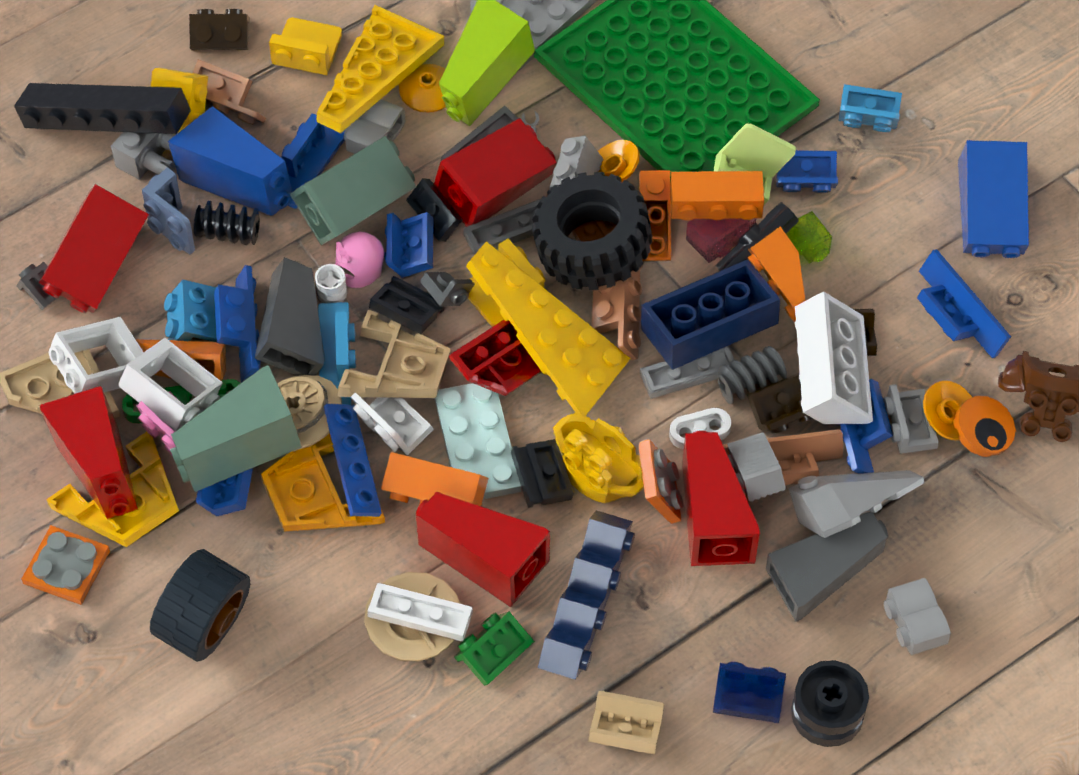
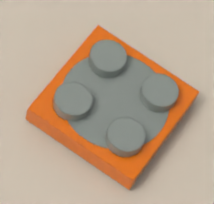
M650 439L639 442L645 498L671 524L682 521L680 509L683 508V499L679 490H677L676 480L680 478L675 462H671L666 457L664 451L661 448L658 449Z
M50 525L21 580L27 586L82 605L110 553V548L108 545Z

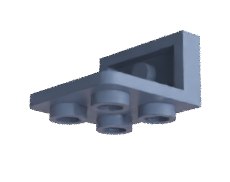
M167 167L160 174L153 176L148 185L142 189L143 206L146 213L149 214L147 224L156 234L161 233L167 237L175 249L179 251L184 250L191 255L195 251L191 223L185 215L179 212L182 209L177 176L176 173Z

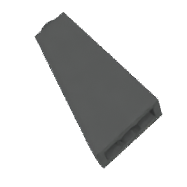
M284 257L272 273L255 359L297 376L316 375L323 367L325 358L312 268Z
M872 512L860 515L861 522L826 538L815 534L768 554L766 570L795 622L804 618L884 552L888 532L885 524L881 520H877Z

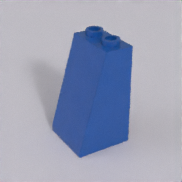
M213 106L168 141L178 178L186 184L246 207L257 208L259 212L270 216L287 207L292 200L290 196L292 188L285 160Z
M967 140L958 159L963 253H972L974 257L1002 254L1005 258H1017L1020 254L1024 255L1029 246L1027 142Z

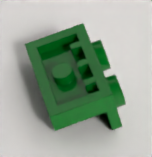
M510 611L500 615L495 612L481 624L484 629L476 637L473 634L466 637L458 645L460 651L454 656L457 662L464 661L484 686L492 682L535 642Z

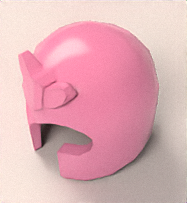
M358 231L349 233L343 237L341 242H336L335 264L354 274V276L345 274L346 286L362 288L370 285L381 276L385 252L381 242L374 235Z

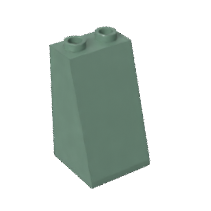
M386 136L290 193V196L321 245L416 188L414 174L409 167L402 164L398 157L400 154L397 146L393 141L388 140Z
M267 365L171 434L176 447L171 448L170 451L183 482L190 481L194 492L297 450L302 446L289 408L269 365Z

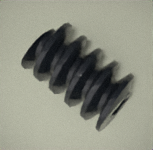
M208 200L205 208H201V205H198L193 225L194 236L200 238L205 233L206 238L210 240L217 236V239L222 242L228 238L231 243L235 244L240 239L243 245H248L251 241L255 245L260 228L259 210L255 208L252 215L248 216L247 207L243 206L240 213L236 214L235 205L232 204L228 212H225L224 204L221 202L218 204L217 209L213 210L212 201Z

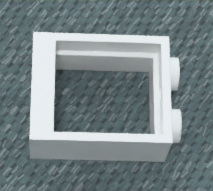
M117 317L57 332L48 353L52 363L58 367L63 375L66 385L76 394L99 386L102 387L103 392L119 389L118 384L126 365L144 352L122 318ZM106 345L119 367L88 375L74 353Z
M163 338L126 365L118 386L139 403L142 401L164 423L177 431L220 399V396L217 394L223 382L168 339ZM159 370H162L194 395L195 398L184 405L150 377Z

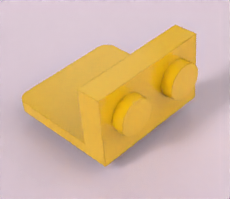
M291 17L287 19L281 35H271L269 47L272 64L328 75L342 37V29L338 26Z
M160 67L154 68L151 76V87L182 88L191 112L178 131L179 133L205 112L208 76Z
M509 238L498 244L500 253L544 287L546 279L543 272L538 267H533L530 264L524 250L520 246L516 247ZM471 277L470 279L475 285L469 292L468 299L493 327L504 320L499 313L501 308L493 297L486 295L475 278Z

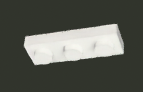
M377 583L368 608V617L459 641H464L473 613L471 606Z

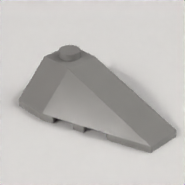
M910 470L807 476L800 479L797 485L790 487L789 492L798 522L826 538L861 522L859 515L867 511L875 513L882 509V501L899 499L924 484L925 481L922 476Z

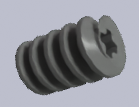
M768 346L762 352H753L751 357L746 355L740 361H731L729 366L726 364L721 365L718 369L717 379L725 400L728 404H733L734 393L740 400L745 399L744 389L751 393L756 391L755 384H758L760 389L766 387L767 379L771 384L778 382L777 375L785 379L787 378V371L779 353L773 347Z

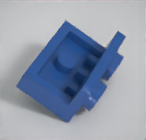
M796 150L795 155L776 174V187H783L784 192L792 193L801 192V188H813V192L816 193L831 192V188H836L838 185L837 151Z
M426 212L400 220L394 213L387 214V226L385 227L387 246L384 254L387 266L392 268L401 278L432 269L433 217Z
M253 468L199 490L196 503L215 516L246 509Z

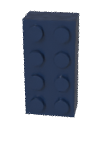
M747 259L642 304L641 330L670 368L674 370L779 324L780 298Z

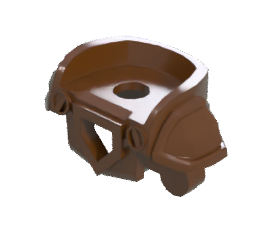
M1023 351L1022 355H1017L1015 359L1009 361L1004 371L1000 373L998 387L1005 392L1025 391L1024 402L1034 410L1024 414L1020 419L1023 434L1035 436L1040 432V428L1044 427L1052 429L1053 438L1056 441L1066 442L1072 436V423L1065 419L1066 415L1071 416L1079 412V365L1070 366L1042 361L1039 358L1029 356L1028 351ZM1049 372L1064 374V377L1052 375Z

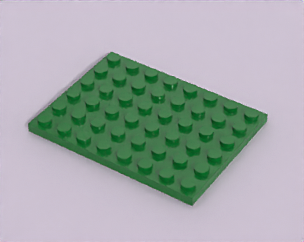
M607 0L539 46L534 52L535 59L622 139L633 142L638 148L639 154L656 170H670V183L671 172L714 171L716 155L745 124H753L778 137L819 107L820 102L817 96L707 0Z

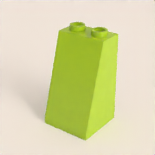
M477 0L439 82L443 95L442 99L447 108L446 113L454 121H462L468 126L472 125L535 52L529 22L496 0Z

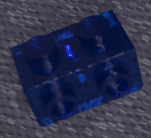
M739 662L720 663L713 713L779 723L786 673L779 672L772 667L757 669L746 667Z

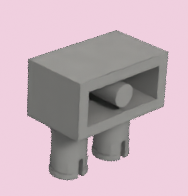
M123 132L111 145L115 166L139 180L148 169L156 174H160L168 167L174 172V162L161 155L166 149L171 151L168 141L176 134Z

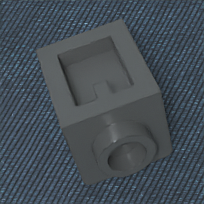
M42 262L37 267L31 264L19 274L21 279L17 284V288L20 291L24 289L41 310H44L58 299L45 293L42 290L44 286L39 284L47 268L45 262Z
M426 272L420 280L439 306H460L468 299L469 292L475 285L471 279H454L446 272Z

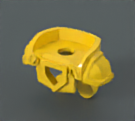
M575 413L563 417L553 427L556 443L561 453L564 454L563 462L570 483L586 497L597 502L608 503L622 497L632 498L644 489L640 456L636 454V447L627 439L620 427L611 426L600 418L594 421L587 416Z

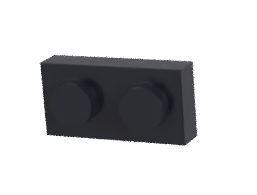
M422 178L406 199L417 215L428 212L433 217V235L438 241L446 242L463 221L461 216L430 179Z

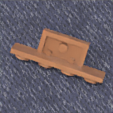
M198 59L192 73L208 76L206 101L213 103L212 106L221 113L228 115L229 110L238 113L237 118L253 125L255 120L261 123L265 122L266 118L260 113L243 107L252 85L250 79Z
M643 265L637 272L632 271L631 277L624 282L619 280L615 282L616 285L607 288L605 285L600 286L599 290H593L592 327L600 334L618 329V348L629 356L632 361L638 359V347L641 345L639 335L641 310L639 305L640 295L642 294L640 270Z
M840 429L767 439L781 466L785 485L798 484L800 479L807 476H819V469L816 464L818 461L840 459L843 457V433ZM723 444L727 455H730L727 444Z

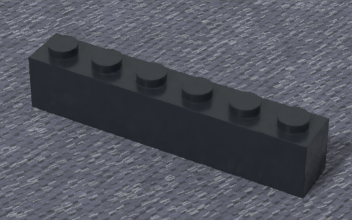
M29 83L14 105L24 128L177 134L191 112L182 88Z

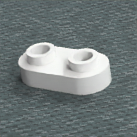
M710 408L677 417L670 425V441L677 448L684 449L685 438L680 435L699 430L717 432L720 439L723 440L730 433L731 418L726 411L720 408ZM715 425L718 426L720 429L713 430L710 427Z

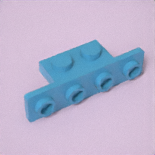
M348 302L320 303L318 305V314L325 361L323 367L319 370V376L332 381L338 389L345 369L351 370V368H356L355 350H350V342H355V323H349ZM341 397L342 404L351 405V397Z

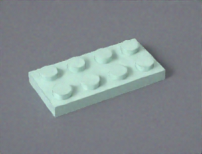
M474 383L439 389L434 399L450 467L489 478L483 499L521 492V484L511 456L512 447L498 393Z

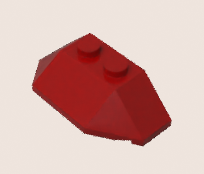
M502 320L449 355V359L467 381L503 396H507L542 372L517 338L516 334L518 332L509 320L507 322Z

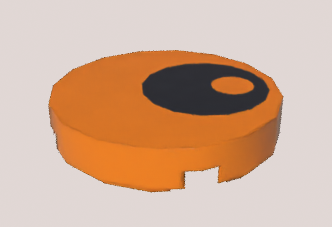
M974 396L966 400L955 413L954 427L955 429L957 428L960 434L958 438L962 445L974 454L982 457L999 455L1007 450L1014 441L1016 432L1014 419L1008 409L998 400L988 396Z

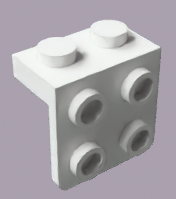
M357 393L351 396L356 403L353 410L373 432L376 431L382 437V440L394 452L400 449L408 456L434 430L403 398L377 397L368 405Z

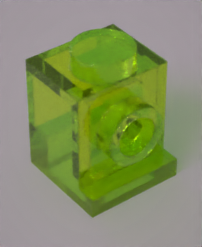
M813 211L799 217V222L786 233L798 250L799 255H803L809 264L825 259L830 254L832 242L831 234Z

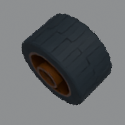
M197 550L176 570L159 597L150 620L151 634L196 662L206 659L215 651L237 620L249 594L251 586L250 577L207 550Z

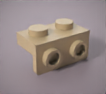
M599 691L588 742L655 754L664 704L662 702Z

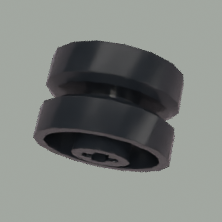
M836 660L820 661L807 667L798 678L791 707L792 720L798 732L811 743L824 747L841 746L851 741L861 730L869 702L868 685L857 670L849 664Z

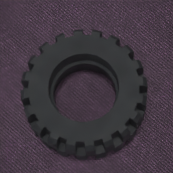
M586 172L580 173L576 178L570 179V177L563 179L558 187L556 185L551 187L547 191L548 196H543L538 202V209L534 211L532 217V232L538 255L546 272L550 276L556 277V281L563 285L570 283L571 288L581 290L583 287H588L589 290H599L600 286L605 285L607 288L616 285L615 282L619 280L624 282L630 278L632 271L637 272L643 265V259L645 260L651 251L652 231L644 198L640 191L636 190L629 181L624 180L622 182L621 177L610 174L608 177L603 172H594V175H587ZM591 221H608L617 225L608 235L594 241H576L568 237L574 229Z

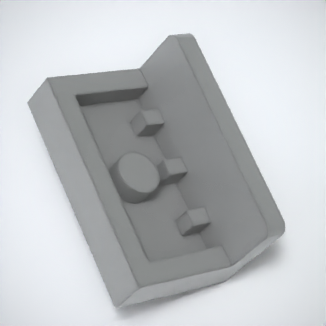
M895 384L889 385L887 397H883L887 414L890 415L892 424H890L893 432L892 442H897L900 454L937 449L939 442L936 431L927 421L923 409L925 389L898 392L897 385Z

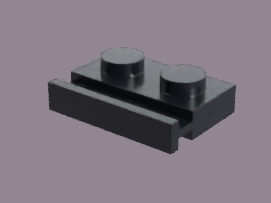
M393 276L389 284L386 283L370 299L369 303L370 309L419 334H422L437 318L438 313H442L445 307L439 306L431 294L396 276Z
M555 439L526 444L525 447H512L511 456L528 508L533 507L535 504L547 505L572 500L574 492Z

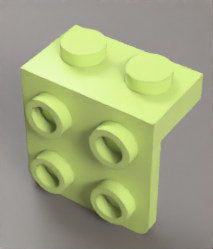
M745 124L716 155L714 171H762L765 205L769 201L772 178L795 155L796 147L753 124Z

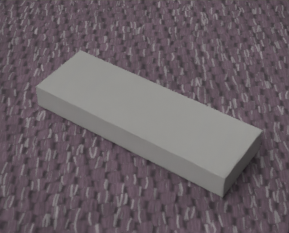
M726 346L674 370L670 368L666 361L640 368V375L649 397L652 399L716 380L719 367L725 364L729 366L730 362L735 359L729 346Z

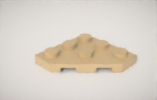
M89 349L74 353L88 375L100 372ZM49 353L0 373V385L9 404L40 414L42 412L39 405L74 394L72 389L66 385L58 367L52 363ZM110 391L104 392L114 418L120 417L119 409Z

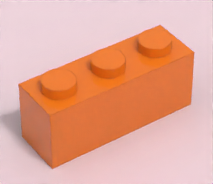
M762 171L671 172V219L722 220L742 218L744 220L762 218L764 188Z
M391 452L381 489L390 492V499L408 503L410 497L420 500V505L425 499L429 500L435 492H439L481 506L489 478L480 474Z

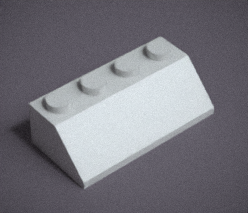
M822 292L795 306V327L797 329V353L799 356V379L801 382V406L803 413L822 424H868L873 422L863 315L826 292Z

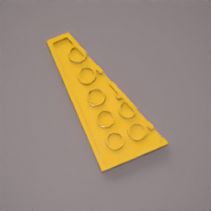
M374 5L370 19H367L363 25L362 34L356 38L343 62L341 73H338L334 79L333 88L327 92L317 111V122L342 133L442 48L445 36Z
M486 241L471 258L466 267L486 295L493 297L501 308L499 313L506 322L509 320L518 332L516 334L517 338L542 373L549 375L558 387L556 392L560 398L568 401L575 414L586 416L631 358Z

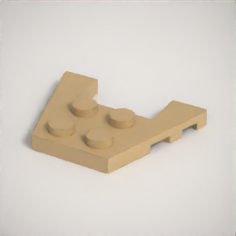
M368 310L361 326L360 336L387 342L389 346L377 376L345 369L338 386L337 396L351 397L354 393H357L360 397L436 398L449 361L451 349L419 333L413 336L401 330V324L393 320L387 323L378 319V313Z

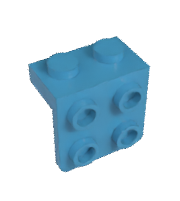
M844 84L838 121H843L844 126L851 128H861V124L873 126V130L878 132H890L891 129L897 128L899 122L902 93Z
M182 279L171 293H168L164 302L168 321L165 335L168 337V340L190 341L195 337L217 342L214 297L216 287Z

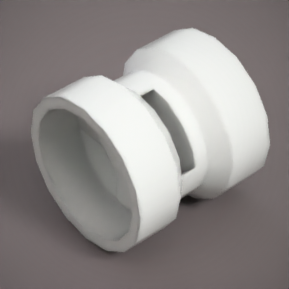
M336 264L321 266L315 273L318 299L321 303L343 302L347 297L344 270Z

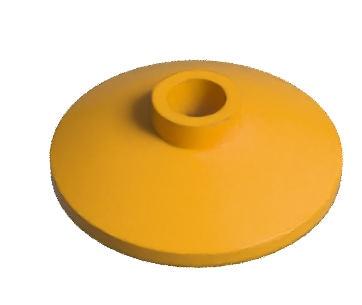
M434 64L420 65L399 83V94L402 101L411 109L419 112H436L444 109L446 105L442 99L443 95L439 82L445 68Z
M617 140L605 145L598 150L604 159L598 172H603L608 177L610 174L621 177L623 182L631 176L638 165L640 158L638 148L633 142L628 140Z
M945 380L936 382L927 389L923 399L924 413L930 426L942 437L959 441L958 437L960 434L957 428L955 429L954 427L955 413L966 400L972 398L969 392L961 385Z

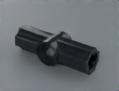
M780 202L759 224L755 223L737 241L738 244L715 266L721 271L747 260L751 255L748 249L779 227L787 233L799 222V219L786 205Z

